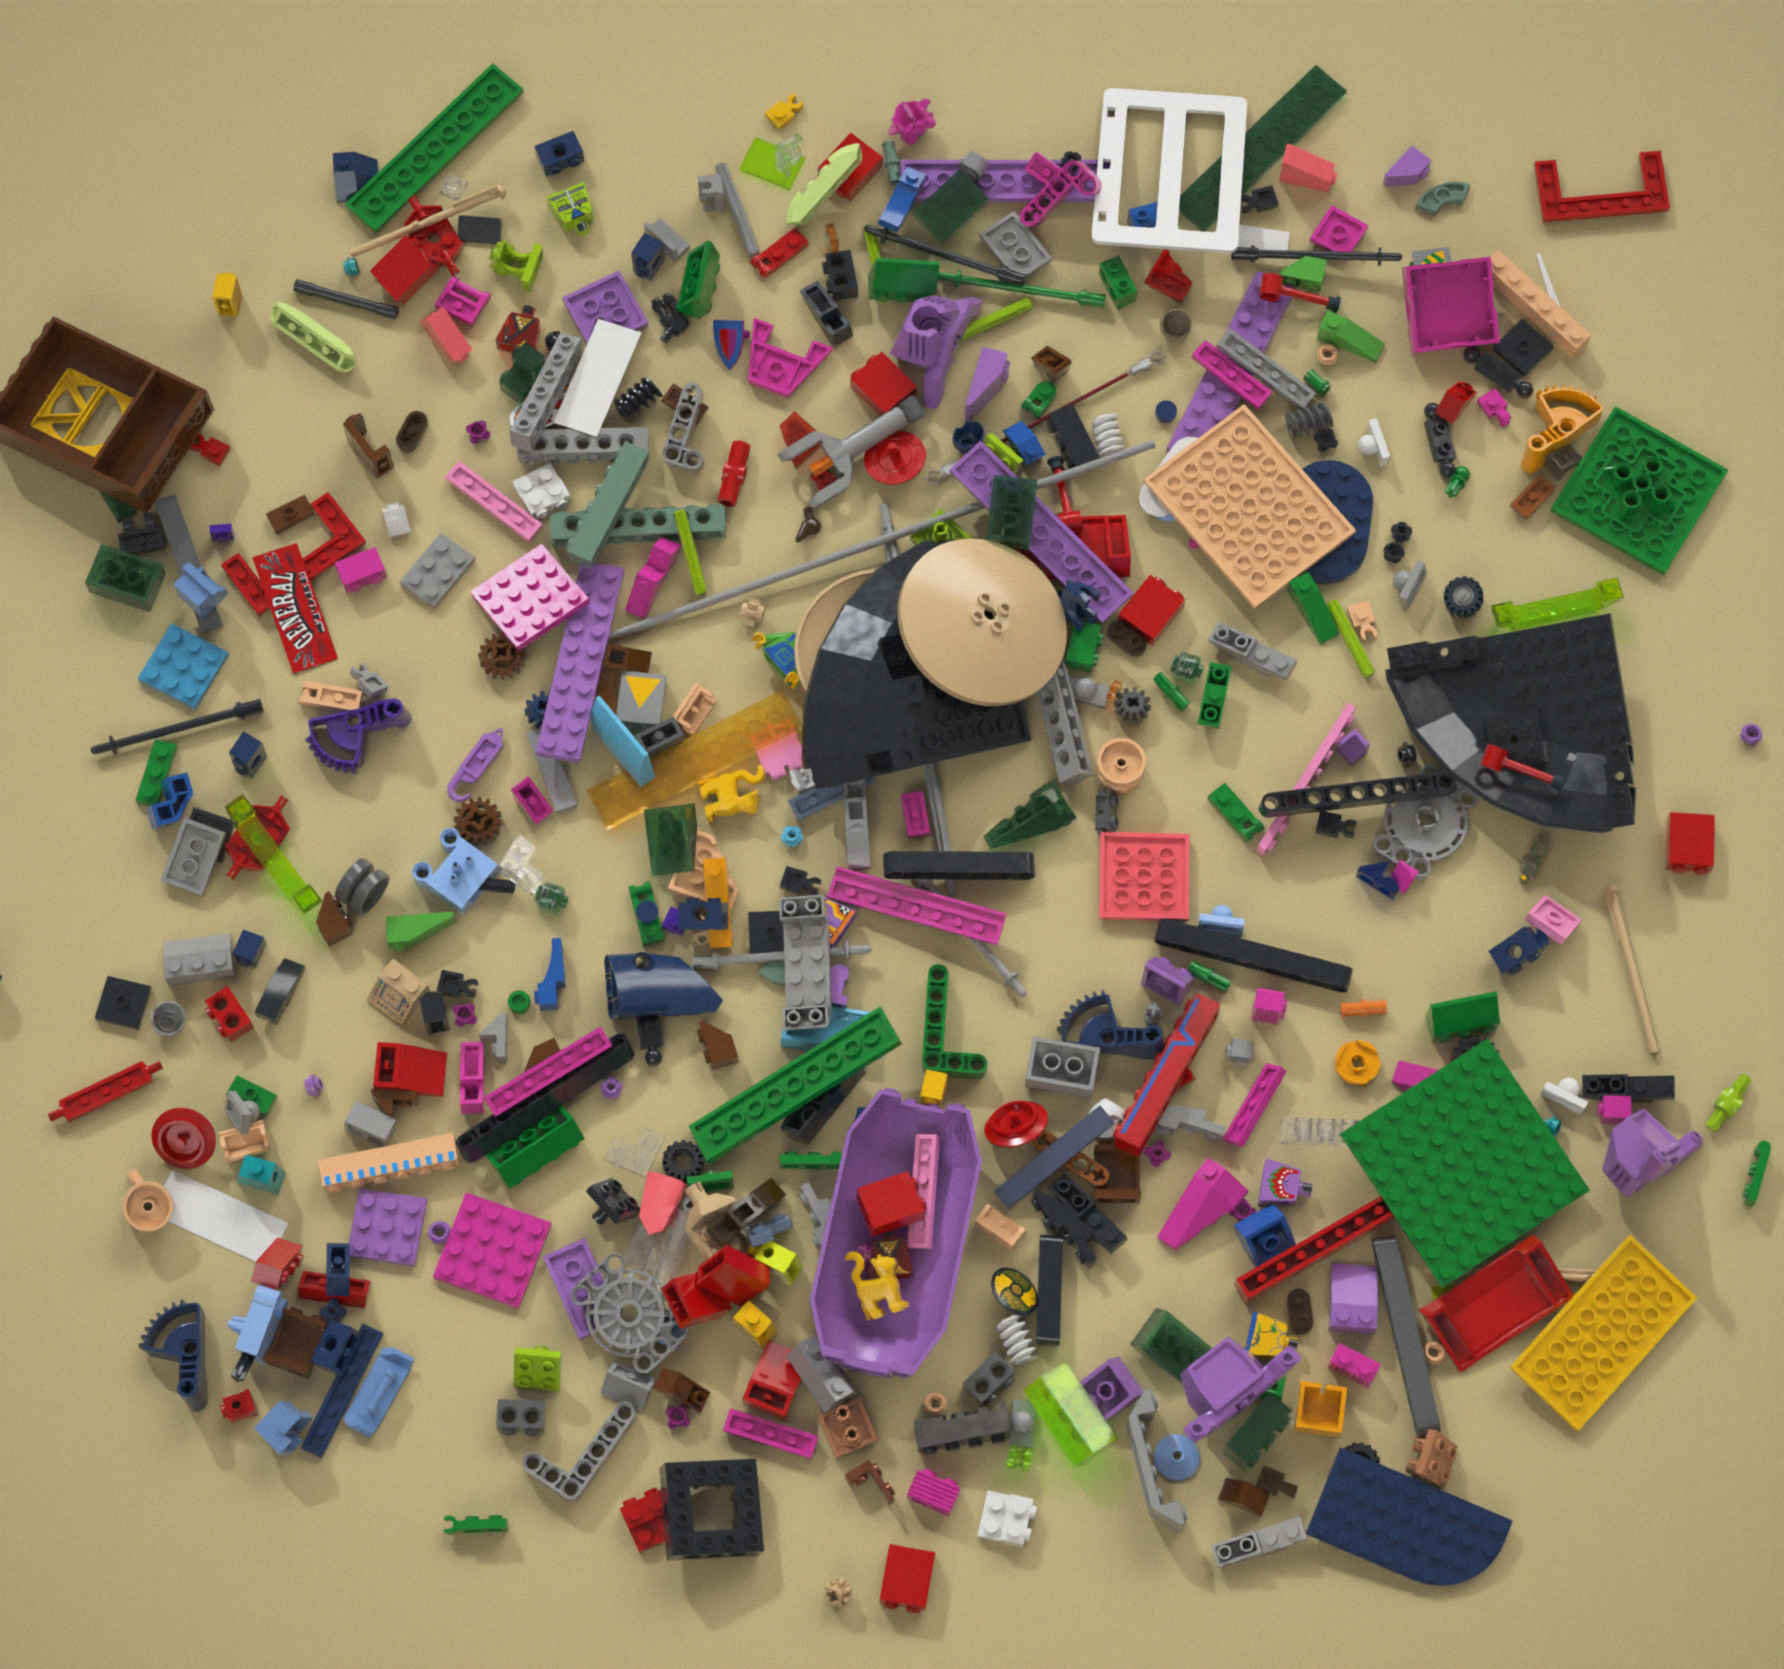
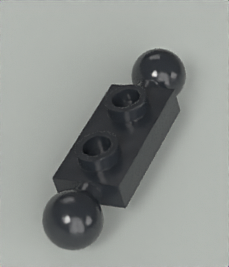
M1468 346L1464 350L1463 357L1467 362L1478 363L1474 368L1476 371L1509 393L1515 388L1518 396L1526 399L1532 396L1534 392L1532 384L1527 381H1519L1523 376L1522 374L1487 351L1481 356L1480 350L1475 346Z
M1429 403L1424 408V415L1428 418L1424 422L1429 446L1433 461L1441 462L1439 467L1440 475L1445 479H1449L1452 475L1456 474V466L1452 463L1456 459V454L1447 420L1439 419V415L1435 413L1438 404Z
M659 1015L638 1016L636 1019L641 1050L648 1049L645 1054V1062L649 1066H658L663 1059L662 1053L657 1049V1047L663 1046Z

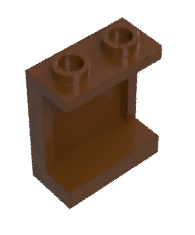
M361 412L349 416L343 423L347 441L373 476L378 479L394 468L391 452L386 445H383L376 451L371 448L362 436L367 433V429Z
M1099 1142L1098 1145H1094V1161L1104 1166L1110 1174V1181L1105 1187L1097 1188L1094 1186V1202L1140 1204L1139 1158L1114 1147L1115 1145H1112V1142ZM1094 1172L1096 1181L1105 1179L1103 1172L1100 1174Z
M290 1307V1310L283 1308L281 1322L269 1351L265 1352L263 1360L265 1364L309 1379L314 1363L311 1362L313 1353L318 1347L328 1325L324 1322L325 1319L312 1314L309 1317L303 1315V1311Z

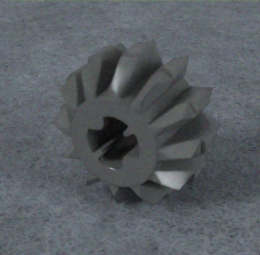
M1135 686L1132 692H1130L1126 687L1124 694L1120 692L1117 694L1118 700L1114 701V706L1117 707L1115 714L1121 715V721L1127 718L1130 725L1135 719L1139 724L1141 723V717L1144 719L1148 717L1147 712L1151 711V705L1148 704L1150 697H1144V690L1138 693Z

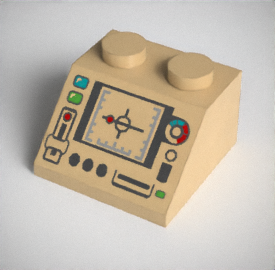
M392 959L378 976L367 1001L403 1026L420 1006L419 997L430 992L427 983Z

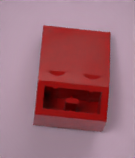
M377 1042L373 1087L417 1091V1094L420 1096L443 1097L448 1053L401 1043Z
M768 1341L742 1398L743 1405L786 1421L802 1382L801 1377L786 1357L793 1349Z

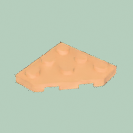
M692 828L668 886L669 891L688 898H700V902H706L703 859L723 857L713 835ZM727 866L730 910L732 911L739 890Z

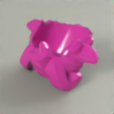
M923 99L920 102L912 100L898 103L892 118L893 125L888 131L889 136L900 134L902 141L904 140L911 146L915 144L917 137H921L927 132V129H932L937 124L933 117V112H928L927 110L931 101Z

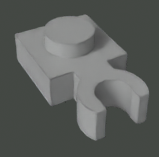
M364 663L360 664L358 670L355 667L351 668L350 675L358 680L356 685L370 699L387 692L389 686L376 672L370 674L368 667Z

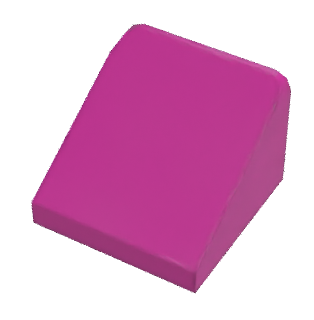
M1400 860L1390 879L1405 894L1419 871Z

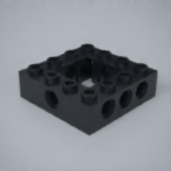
M756 1458L668 1462L659 1468L667 1561L759 1556L764 1552ZM735 1485V1488L730 1493V1502H733L734 1519L732 1520L733 1529L694 1531L690 1488L698 1490L700 1487L715 1486L716 1489H720L722 1486Z

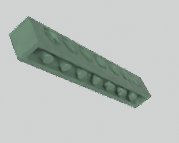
M710 504L707 507L688 505L685 508L667 506L664 509L646 507L642 510L624 508L617 523L622 525L612 530L606 544L657 542L661 537L671 541H679L681 538L674 512L684 509L686 512L693 540L726 538L725 507L718 504ZM585 510L570 514L567 512L550 514L552 547L567 546L570 538L574 539L577 532L567 528L570 525H577L580 520H584L586 516ZM702 518H706L709 520L705 524H701L698 522ZM661 520L664 521L665 524L662 526L655 525V522ZM635 522L643 523L641 527L633 526Z

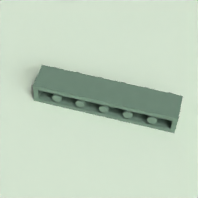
M627 441L616 450L613 465L607 467L605 472L606 478L603 484L599 483L597 486L594 501H590L587 505L584 520L578 522L575 530L577 533L574 539L570 538L566 546L568 559L589 569L594 567L650 460L649 451Z

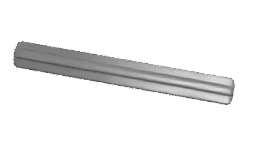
M726 163L717 164L715 167L716 172L721 174L722 187L749 257L759 255V247Z

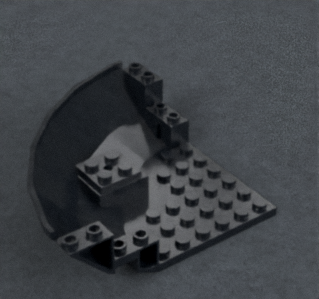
M954 539L934 542L933 540L920 542L877 567L843 604L818 649L803 701L801 757L804 770L811 768L812 780L816 790L1031 741L1022 701L1002 706H983L955 698L942 691L923 675L909 656L903 643L897 614L899 594L903 582L913 566L926 553L941 544L954 541ZM984 611L985 617L992 620L993 614L989 611ZM895 654H898L900 657L898 662L894 659ZM869 762L872 763V770L869 767Z
M1611 613L1483 638L1474 635L1437 643L1423 641L1387 648L1390 669L1385 670L1386 680L1411 732L1446 772L1451 773L1456 780L1488 803L1545 827L1606 833L1613 831V828L1635 824L1636 786L1632 766L1634 765L1633 742ZM1444 648L1448 649V654L1446 656H1442L1441 651ZM1514 735L1518 737L1516 744L1511 743V737ZM1491 744L1509 751L1507 758L1553 776L1555 774L1562 777L1565 775L1566 780L1561 792H1558L1556 788L1550 787L1551 784L1507 767L1503 766L1501 772H1497L1480 765L1487 745ZM1569 753L1577 756L1574 761L1566 760ZM1619 772H1623L1624 778L1622 780L1617 779V774Z

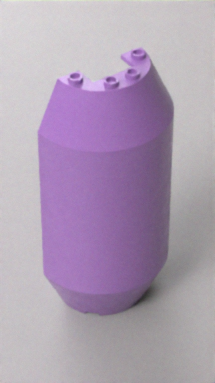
M891 1088L880 1089L847 1131L810 1303L821 1355L825 1360L837 1362L838 1366L864 1374L891 1378L892 1375L908 1378L915 1373L947 1329L982 1160L970 1110L965 1109L964 1105L952 1103L943 1110L936 1104H927L925 1106L918 1104V1101L913 1099H905L903 1101L901 1100L902 1094H898L897 1090ZM916 1134H937L940 1136L932 1249L907 1248L909 1225L894 1229L893 1235L884 1236L882 1233L872 1237L856 1199L858 1187L906 1171L913 1178ZM901 1239L900 1246L893 1258L897 1259L902 1270L910 1272L895 1274L900 1283L901 1298L903 1301H908L909 1307L893 1313L886 1299L878 1301L880 1308L884 1309L885 1315L867 1321L862 1310L861 1300L857 1297L856 1286L851 1279V1272L856 1263L854 1260L846 1261L844 1257L849 1252H857L858 1244H865V1241H868V1247H872L871 1259L877 1258L879 1254L885 1257L877 1247L876 1242H889ZM867 1260L866 1266H864L860 1274L862 1280L880 1277L876 1276L878 1273L871 1261Z

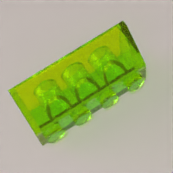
M1067 1362L1040 1376L1023 1389L1074 1466L1084 1465L1119 1439Z

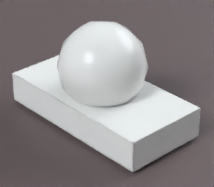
M1376 418L1371 419L1367 425L1369 435H1364L1360 438L1358 449L1365 456H1372L1376 453L1380 467L1386 466L1390 459V453L1378 420Z
M1573 1078L1561 1080L1558 1087L1547 1082L1541 1092L1542 1096L1578 1114L1583 1113L1588 1101L1577 1097L1580 1093V1085Z

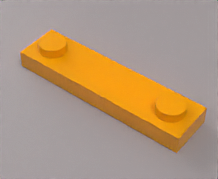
M726 857L703 859L706 902H708V898H721V902L728 903V929H708L710 948L733 947Z

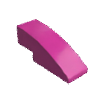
M461 1042V1114L484 1113V1042Z

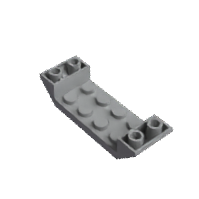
M823 894L779 898L780 920L784 927L786 1008H783V1030L829 1028L832 1013L830 932L825 896Z
M1150 1388L1144 1390L1129 1415L1126 1427L1149 1516L1178 1533L1182 1532L1186 1520H1188L1185 1507H1180L1179 1501L1162 1505L1164 1500L1161 1488H1156L1155 1485L1156 1479H1158L1156 1468L1154 1465H1150V1457H1152L1149 1443L1145 1444L1144 1434H1146L1144 1422L1153 1420L1158 1408L1156 1395H1151Z

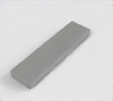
M541 728L526 733L556 814L578 807L561 761L536 756Z

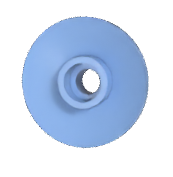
M1174 1434L1163 1438L1157 1444L1153 1460L1157 1471L1163 1477L1173 1481H1181L1195 1473L1200 1462V1454L1196 1444L1188 1437ZM1179 1452L1181 1459L1175 1460L1173 1454Z

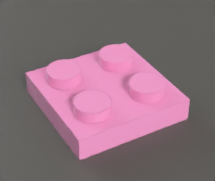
M1547 895L1543 896L1525 918L1534 928L1541 930L1553 941L1561 945L1582 921V919Z

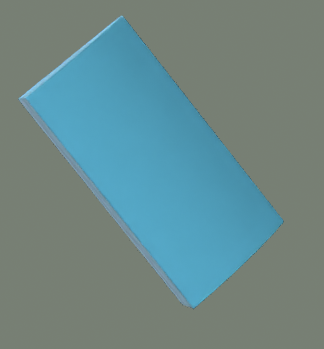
M598 696L595 699L591 712L592 729L638 785L642 787L655 778L649 754L604 700Z
M832 1006L829 1028L782 1030L781 1047L809 1051L870 1012Z

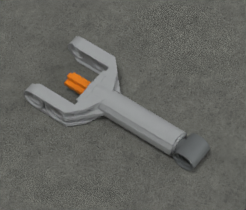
M913 395L902 401L898 407L891 409L843 440L813 431L781 451L777 456L781 462L791 461L820 443V448L825 456L809 465L811 473L816 477L833 467L837 475L842 478L816 493L814 498L808 501V504L814 510L848 488L855 457L902 429L908 423L915 422L925 415V412Z

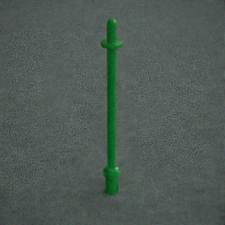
M958 269L957 274L939 272L938 280L956 283V288H959L960 284L1072 300L1077 301L1080 306L1084 307L1085 305L1104 308L1106 294L1091 293L1085 289L1077 293L1030 285L1020 287L1009 282L1002 283L997 280L964 276L960 269Z

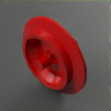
M900 430L866 450L864 454V465L868 474L874 480L887 485H897L912 480L921 472L926 462V450L922 441L914 434Z
M1009 1102L999 1107L985 1123L984 1133L987 1140L995 1146L1003 1148L1022 1146L1035 1140L1043 1133L1048 1124V1114L1043 1106L1035 1102Z
M183 1107L169 1109L163 1112L153 1124L151 1131L153 1147L161 1159L174 1167L182 1169L199 1167L205 1164L215 1151L216 1134L213 1126L205 1116L193 1109Z

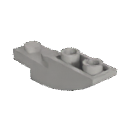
M1218 622L1208 639L1211 644L1224 653L1267 676L1272 674L1287 681L1297 665L1295 658L1258 643L1257 638Z
M865 779L843 784L849 870L871 868Z
M1168 1106L1155 1129H1158V1132L1163 1135L1170 1136L1171 1134L1176 1135L1177 1129L1180 1127L1182 1131L1188 1134L1199 1133L1204 1135L1205 1139L1215 1142L1217 1140L1222 1141L1226 1127L1206 1121L1207 1111L1184 1106Z
M807 1182L800 1186L801 1193L799 1197L804 1207L809 1206L812 1212L809 1216L814 1226L819 1225V1227L813 1229L814 1237L811 1238L815 1248L819 1250L822 1247L831 1205L828 1198L818 1201L811 1185Z
M1299 1516L1258 1531L1254 1530L1213 1544L1211 1548L1217 1567L1221 1568L1288 1548L1287 1546L1308 1540V1536L1302 1519Z

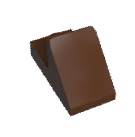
M1048 345L1031 357L1034 365L1046 372L1051 383L1056 382L1065 375L1072 364L1071 359Z
M371 1088L373 1099L392 1118H394L395 1104L402 1108H411L412 1105L418 1106L419 1097L417 1091Z

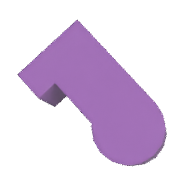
M836 964L831 968L832 1006L847 1008L848 996H843L844 986L849 981V971L842 964Z

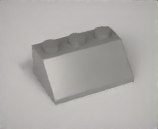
M231 933L164 942L163 965L165 980L168 986L236 977Z
M1033 1036L1025 1087L1092 1099L1100 1048Z
M814 1335L798 1343L786 1356L825 1413L860 1394V1391L844 1368L838 1366L837 1362H828L822 1357L818 1336Z

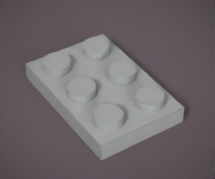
M1015 211L979 234L981 240L1002 266L1005 265L1010 270L1026 274V278L1052 262L1051 256L1027 226L1021 222Z
M440 533L402 578L400 584L435 609L474 563L475 557Z
M184 818L161 881L204 896L227 833Z

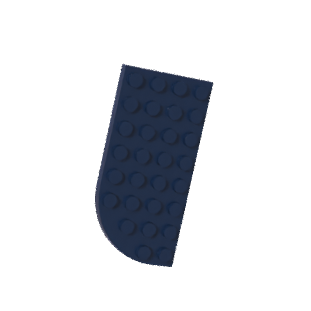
M1340 1447L1306 1529V1534L1411 1580L1428 1585L1443 1586L1467 1581L1483 1572L1501 1551L1513 1520Z

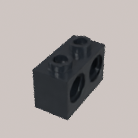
M851 250L825 254V262H822L824 275L828 274L829 281H826L827 293L832 294L834 301L858 297V285ZM835 264L842 265L841 268H834L833 266ZM840 283L846 284V286L843 288H840L837 285Z
M431 991L419 997L428 1035L449 1031L450 1026L442 994Z

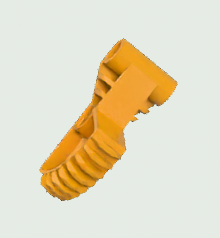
M1564 384L1559 389L1554 385L1552 390L1547 386L1544 391L1540 389L1537 391L1536 409L1547 429L1539 435H1533L1528 439L1521 461L1523 471L1530 474L1538 472L1564 447L1599 422L1603 413V407L1596 401V395L1589 396V390L1585 393L1581 392V387L1578 390H1574L1573 385L1567 389ZM1558 401L1574 403L1585 408L1593 415L1587 418L1582 412L1571 407H1555L1550 409L1547 403Z

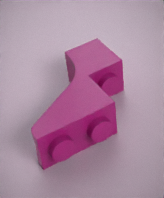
M661 537L652 546L647 564L636 575L625 611L643 619L647 617L666 575L676 563L681 548L680 544Z

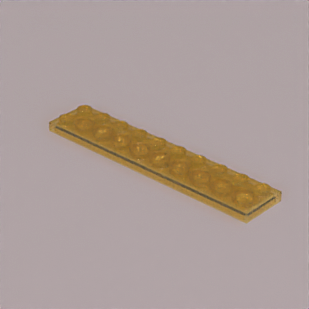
M782 689L651 757L650 761L655 778L642 787L625 770L586 791L608 830L697 784L699 781L707 779L781 739L802 730L803 725Z

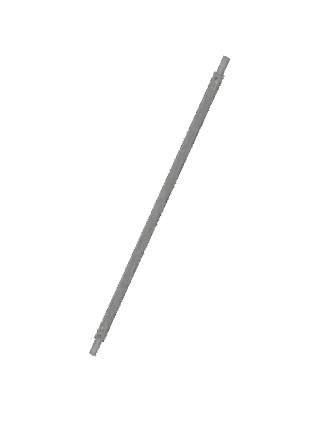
M882 504L879 506L882 520L881 532L882 535L894 532V525L890 521L888 505ZM896 540L884 544L887 562L899 555ZM936 763L923 765L937 850L951 851ZM945 880L948 896L956 895L954 880Z

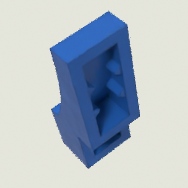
M908 166L906 167L885 210L879 218L878 225L898 233L914 207L917 196L924 187L926 174Z
M552 938V953L548 971L543 982L537 983L538 991H534L535 1004H539L541 1011L559 1009L557 988L566 987L561 938Z

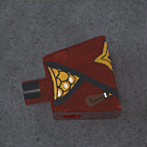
M524 305L521 314L509 313L496 338L498 350L533 359L537 358L541 325L540 320L534 317L536 311L534 307Z
M895 1229L882 1233V1239L872 1241L871 1259H877L879 1254L882 1257L896 1258L898 1261L895 1268L897 1279L914 1278L905 1238H896ZM870 1260L869 1277L870 1279L879 1278L880 1276Z

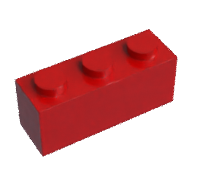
M277 1237L257 1259L251 1282L278 1290L282 1284L287 1283L289 1276L294 1275L296 1268H300L304 1255L301 1254L303 1246Z

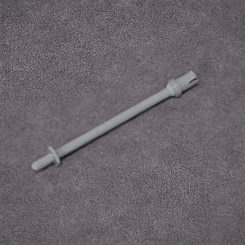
M915 879L920 889H927L928 892L943 896L933 884V880ZM969 938L1003 976L1004 981L1002 985L1005 987L1010 984L1020 997H1025L1027 991L1016 979L1019 973L1017 971L1011 973L985 942Z
M845 941V947L830 948V957L846 956V960L850 961V955L868 954L871 951V947L869 945L849 946V941ZM784 951L720 956L717 952H713L712 955L692 956V965L694 970L710 968L718 970L722 965L784 960Z

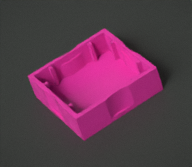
M1491 256L1401 268L1411 353L1500 343L1497 311L1493 301L1494 282Z

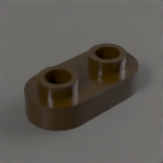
M413 411L406 417L396 436V443L401 451L411 452L417 448L428 427V420L423 412ZM420 422L421 425H420V426H414V423ZM406 440L411 441L408 445L404 444Z
M1114 621L1108 626L1107 637L1113 644L1132 657H1139L1144 654L1147 642L1141 634L1122 621ZM1119 628L1122 632L1116 633L1114 630ZM1137 641L1140 645L1133 646L1132 642Z
M1294 1289L1287 1297L1290 1328L1297 1335H1306L1313 1327L1310 1296L1303 1289ZM1295 1297H1302L1303 1302L1297 1303ZM1304 1319L1306 1321V1325H1299L1298 1320Z

